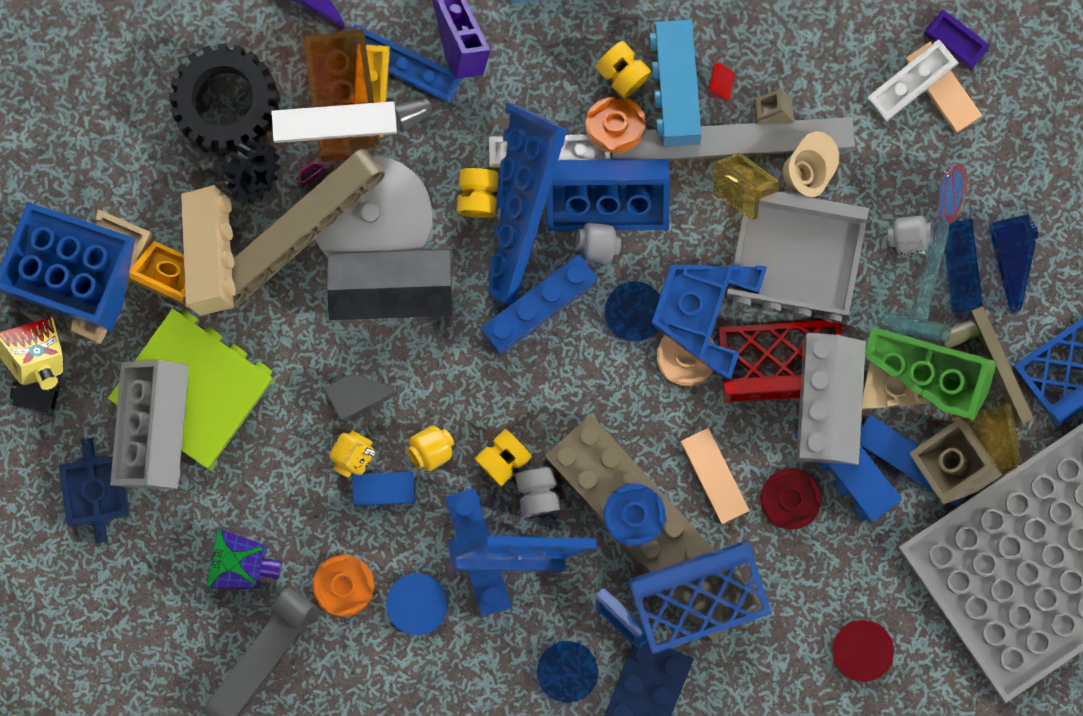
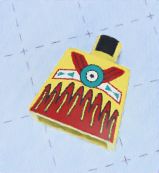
M52 317L0 332V359L22 385L38 382L41 389L49 390L57 385L58 379L56 376L63 372V355Z

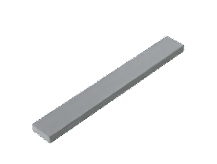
M853 117L797 120L789 124L749 123L702 126L700 145L664 147L663 137H657V129L646 130L639 144L628 151L612 153V160H684L793 153L801 140L807 134L815 131L824 132L832 137L837 144L838 150L854 149Z

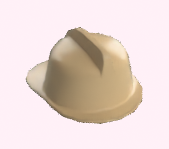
M815 131L807 134L801 140L793 154L783 165L782 174L786 184L784 189L787 192L793 191L805 197L813 198L819 196L825 190L839 164V151L832 137L824 132Z

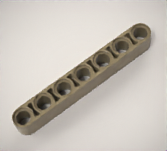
M359 150L350 156L234 257V267L232 268V280L236 289V293L233 296L234 308L245 301L383 180L385 171L367 150Z

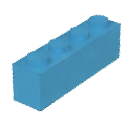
M692 20L656 22L655 33H650L651 51H656L657 61H652L653 80H659V90H654L655 108H661V119H656L657 137H663L664 147L700 145L701 124Z

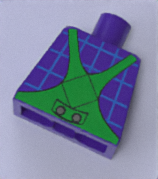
M217 529L206 587L211 589H260L262 577L280 578L282 561L265 558L267 546L222 529Z

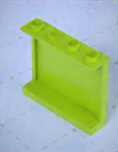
M172 308L135 361L163 360L188 365V385L185 399L186 414L183 422V446L181 451L212 471L218 463L217 458L269 385H273L276 381L270 376L273 371L259 361L253 365L245 359L248 354L235 344H232L229 348L220 342L223 336L208 326L206 330H203L195 324L198 319L185 309L179 313ZM119 383L108 397L116 405H118Z

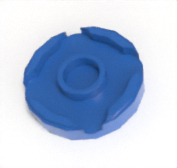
M627 484L617 488L609 496L604 507V523L607 531L616 541L627 546H641L653 541L660 534L665 523L666 509L662 498L653 489L643 484Z
M413 573L403 576L393 584L387 594L386 609L389 619L396 628L407 634L420 636L430 633L441 625L447 615L448 600L445 590L437 580L426 574Z

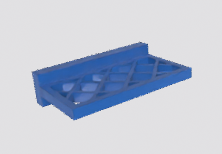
M1083 318L1013 365L1019 377L1048 413L1049 419L1056 429L1083 411V385L1068 383L1070 368L1083 370V364L1071 363L1073 348L1083 349V343L1075 342L1076 331L1083 328ZM1072 335L1071 341H1065L1067 337ZM1056 345L1070 347L1068 362L1050 359L1051 348ZM1047 352L1046 358H1039ZM1031 362L1045 364L1043 379L1029 377L1023 368ZM1048 365L1067 368L1064 383L1046 380ZM1036 384L1042 385L1041 391L1036 386ZM1045 385L1064 388L1062 399L1051 405L1044 396ZM1067 389L1074 390L1066 396Z
M484 536L482 538L454 537L448 540L451 571L560 573L565 571V559L597 548L596 539Z
M747 540L628 579L652 654L772 614L755 563L751 544ZM748 563L752 574L746 585L730 578L736 566ZM729 569L726 575L720 573L721 571ZM715 574L724 579L716 595L701 588L706 576ZM699 579L697 585L690 583L691 581ZM728 581L744 589L736 605L720 598ZM753 581L755 582L757 591L750 588ZM685 584L694 589L687 605L671 598L676 586ZM669 589L667 595L660 593L661 591ZM698 591L714 599L706 615L690 608ZM748 591L759 596L763 609L750 613L740 608ZM655 594L664 599L657 615L644 609L641 598ZM718 601L733 608L729 619L721 623L710 618ZM668 602L684 609L676 625L660 618ZM688 611L704 619L699 630L691 633L680 628ZM738 611L745 614L735 618ZM647 616H649V617H651V618L654 619V621H653L651 627H650V624H649V621H648ZM658 621L674 629L669 640L656 644L653 631ZM708 621L711 622V623H713V624H715V625L706 627ZM678 631L681 632V633H683V634H685V635L676 637Z

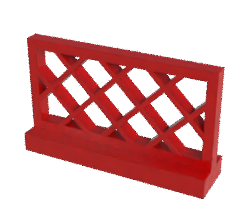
M820 320L719 327V345L721 347L732 350L726 345L725 335L738 334L746 341L738 351L737 361L749 370L742 379H730L729 381L722 377L724 403L800 398L801 375L794 374L787 367L797 356L802 360L803 343L797 349L784 338L790 331L799 330L802 334L806 335V333H810L809 329H815L812 333L817 334L821 329L835 328V335L842 336L841 323ZM779 331H784L782 335L777 333ZM769 332L777 339L767 351L754 341L760 333ZM749 333H754L751 337L747 335ZM780 343L794 353L784 365L771 355ZM749 345L763 355L754 366H751L740 357ZM766 359L779 368L772 377H765L757 370ZM784 372V373L787 374L788 376H780V375ZM754 374L757 378H750V376Z

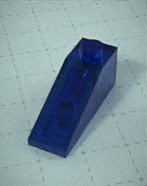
M1029 214L992 222L988 227L1010 315L1017 314L1022 309L1036 246L1035 240L1038 239L1036 223L1034 221L1030 222Z

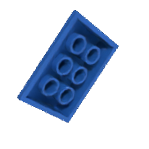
M27 202L0 266V292L8 297L112 332L124 303L135 238Z

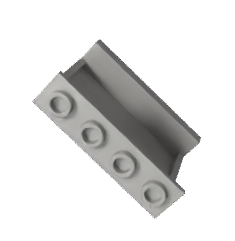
M748 186L734 265H740L741 267L766 266L767 270L759 294L729 286L727 298L733 299L732 303L739 306L750 307L751 303L763 305L762 309L771 312H781V308L793 310V315L804 318H811V314L824 316V321L831 323H841L842 319L848 320L869 208Z

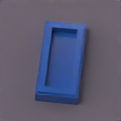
M414 472L352 475L353 506L415 503Z
M605 588L596 594V610L636 648L640 649L647 643L643 624Z

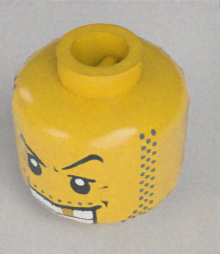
M353 430L350 434L342 433L329 454L331 461L336 463L333 469L348 478L351 473L362 475L375 454L373 447H371L373 442Z

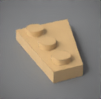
M869 361L863 388L862 410L931 403Z

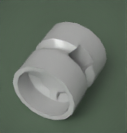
M554 467L533 469L515 474L518 492L524 495L519 500L522 517H533L561 511L559 494L553 492V488L557 485Z

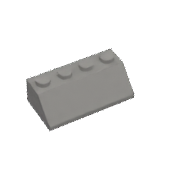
M806 333L804 336L796 461L859 465L866 341L830 334Z
M163 360L121 362L111 486L178 489L181 448L183 446V422L186 414L185 399L188 385V365Z

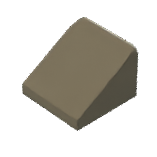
M782 88L755 98L758 124H789L794 122L792 100Z

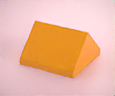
M153 241L129 270L128 278L134 284L188 308L185 293L184 254Z

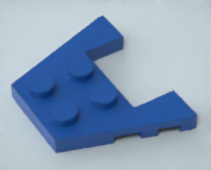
M671 265L651 325L721 377L730 381L739 352L709 343V339L727 286L759 294L767 267Z

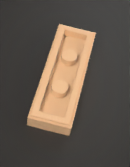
M927 43L905 58L907 65L929 48L932 43ZM951 70L925 90L955 134L982 116Z
M709 428L682 440L681 444L721 525L749 512L750 510Z

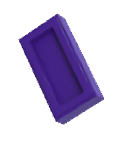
M944 9L941 10L924 32V35L934 43L939 39L951 55L970 70L975 67L991 46Z

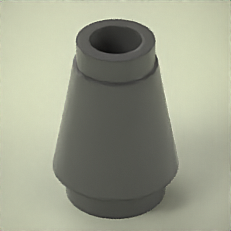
M427 98L395 104L397 131L403 133L433 114Z

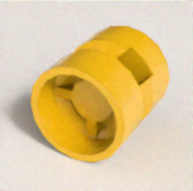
M621 41L602 56L595 65V69L606 80L612 79V87L625 99L648 80L652 71L642 60H635L634 51L624 41ZM625 63L627 66L618 73L616 70Z
M481 168L461 169L458 187L463 193L458 195L456 213L466 217H495L497 198L493 196V193L498 191L499 173Z
M506 428L493 440L494 446L492 448L485 447L474 458L500 487L514 476L513 469H521L533 458L527 449ZM504 450L511 455L507 462L499 455Z

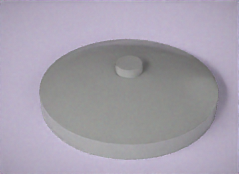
M372 156L385 171V177L376 187L316 238L324 255L328 258V253L423 250L431 234L433 211L429 194L420 178L400 162L386 157Z

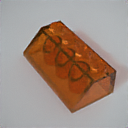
M364 28L303 37L313 108L374 103ZM379 135L318 140L319 155L322 163L346 160L362 149L371 152L381 148Z

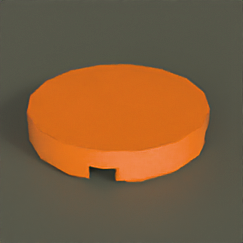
M607 97L596 102L589 109L585 121L586 135L590 142L598 149L610 153H621L633 149L642 141L646 131L645 115L642 109L635 102L626 98L621 100L616 99V97Z
M338 555L329 558L320 565L315 573L312 587L314 597L321 608L332 615L345 617L355 615L366 608L372 599L375 585L373 574L364 562L349 555Z

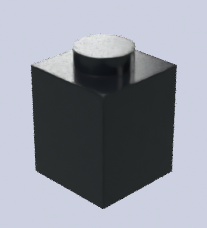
M14 381L10 391V399L13 400L12 405L16 408L53 416L60 386L56 385L49 390H43L38 382L22 385Z

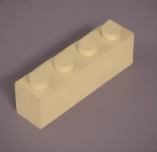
M215 185L182 193L186 305L200 316L234 308L233 296L236 293V289L232 280L234 258L230 247V240L233 238L232 228L229 224V212H231L230 199Z

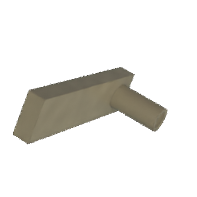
M983 306L971 311L967 315L968 321L938 333L941 345L946 348L954 347L977 337L987 359L997 361L994 375L1017 426L1019 427L1034 419Z

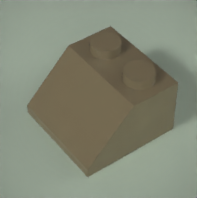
M961 418L909 453L943 504L976 493L1002 475L973 430Z

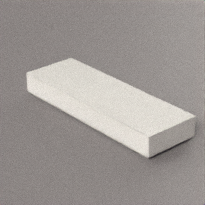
M938 39L867 98L884 119L888 121L959 63Z

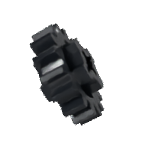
M248 139L247 146L240 143L238 145L239 152H231L230 162L224 164L228 170L221 175V178L226 180L222 188L227 191L226 195L242 205H245L246 202L254 204L256 197L262 200L263 192L265 190L271 191L270 185L272 181H276L278 178L274 173L280 169V165L275 163L279 160L280 155L275 153V147L261 139H257L256 142Z

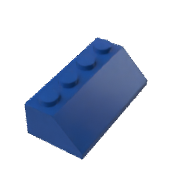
M669 159L558 160L556 172L547 195V231H577L589 222L611 225L615 231L669 230Z

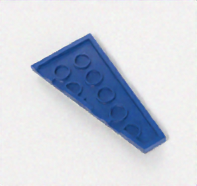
M506 102L505 113L510 114L509 130L504 129L503 141L507 142L506 157L500 163L496 209H501L500 224L494 225V237H498L497 253L491 257L488 294L503 303L513 304L520 291L521 281L529 261L535 235L538 232V225L547 202V195L556 172V166L568 129L517 104Z

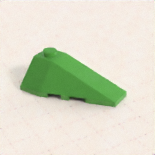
M875 327L871 329L865 350V358L907 385L911 390L933 403L934 406L943 412L971 420L975 419L989 392L997 361Z

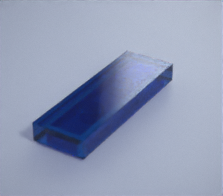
M963 219L941 222L951 312L973 311L983 306L973 220Z

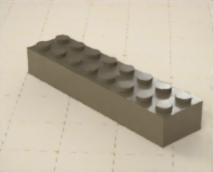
M592 415L588 416L545 455L546 461L554 467L555 471L604 525L605 504L609 496L619 487L627 484H643L653 489L662 498L666 509V516L660 534L653 541L641 546L622 544L648 573L715 551ZM729 569L721 571L720 573L726 575ZM733 571L730 578L746 585ZM715 574L706 576L701 588L716 595L724 579ZM699 579L691 581L690 583L697 585ZM728 581L720 598L736 605L744 589ZM685 584L676 586L671 598L687 605L694 589ZM698 591L690 608L706 615L714 599ZM748 591L740 608L747 611L759 598ZM718 601L710 618L720 623L727 621L733 608ZM688 611L687 616L700 628L704 619ZM738 611L735 618L741 616L743 613ZM708 621L706 627H709V626H712V625H715V624H713V623H711V622ZM725 630L707 635L706 637L710 642H713Z

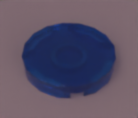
M629 281L619 285L609 295L605 303V320L608 328L618 338L627 342H642L652 338L659 331L651 323L661 295L653 287L643 282Z
M572 641L554 643L544 651L537 667V677L543 691L552 699L564 703L580 701L589 695L597 683L599 672L596 658L591 651L580 643Z

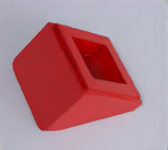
M716 62L713 65L707 96L729 101L735 73L720 62Z

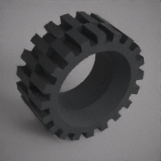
M218 44V50L212 51L209 45L202 48L203 55L197 57L195 52L189 55L190 63L187 66L183 63L179 65L177 71L180 75L178 79L172 78L170 85L173 88V93H169V102L173 108L170 109L172 116L187 140L193 146L197 145L201 151L207 154L209 151H212L218 157H224V153H238V145L241 143L247 146L248 139H252L255 142L257 139H261L265 142L268 139L266 135L268 130L273 131L272 111L280 110L278 105L280 100L279 92L266 64L263 61L260 62L257 55L249 51L247 54L243 47L234 45L232 50L228 48L227 44ZM222 73H231L241 76L251 85L253 91L251 107L247 114L236 123L226 126L210 124L197 113L196 98L198 91L209 78Z

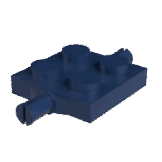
M87 438V440H80L83 458L74 463L59 465L67 526L83 524L93 526L95 544L108 542L105 524L114 519L130 517L126 487L110 485L113 456H95L94 438Z

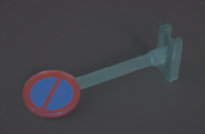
M953 162L950 164L940 183L938 193L940 222L933 237L916 304L912 306L910 317L884 313L882 325L889 326L891 331L943 342L949 341L951 330L942 323L929 321L928 318L931 311L929 305L948 239L949 225L957 220L965 203L968 178L966 168L961 163Z

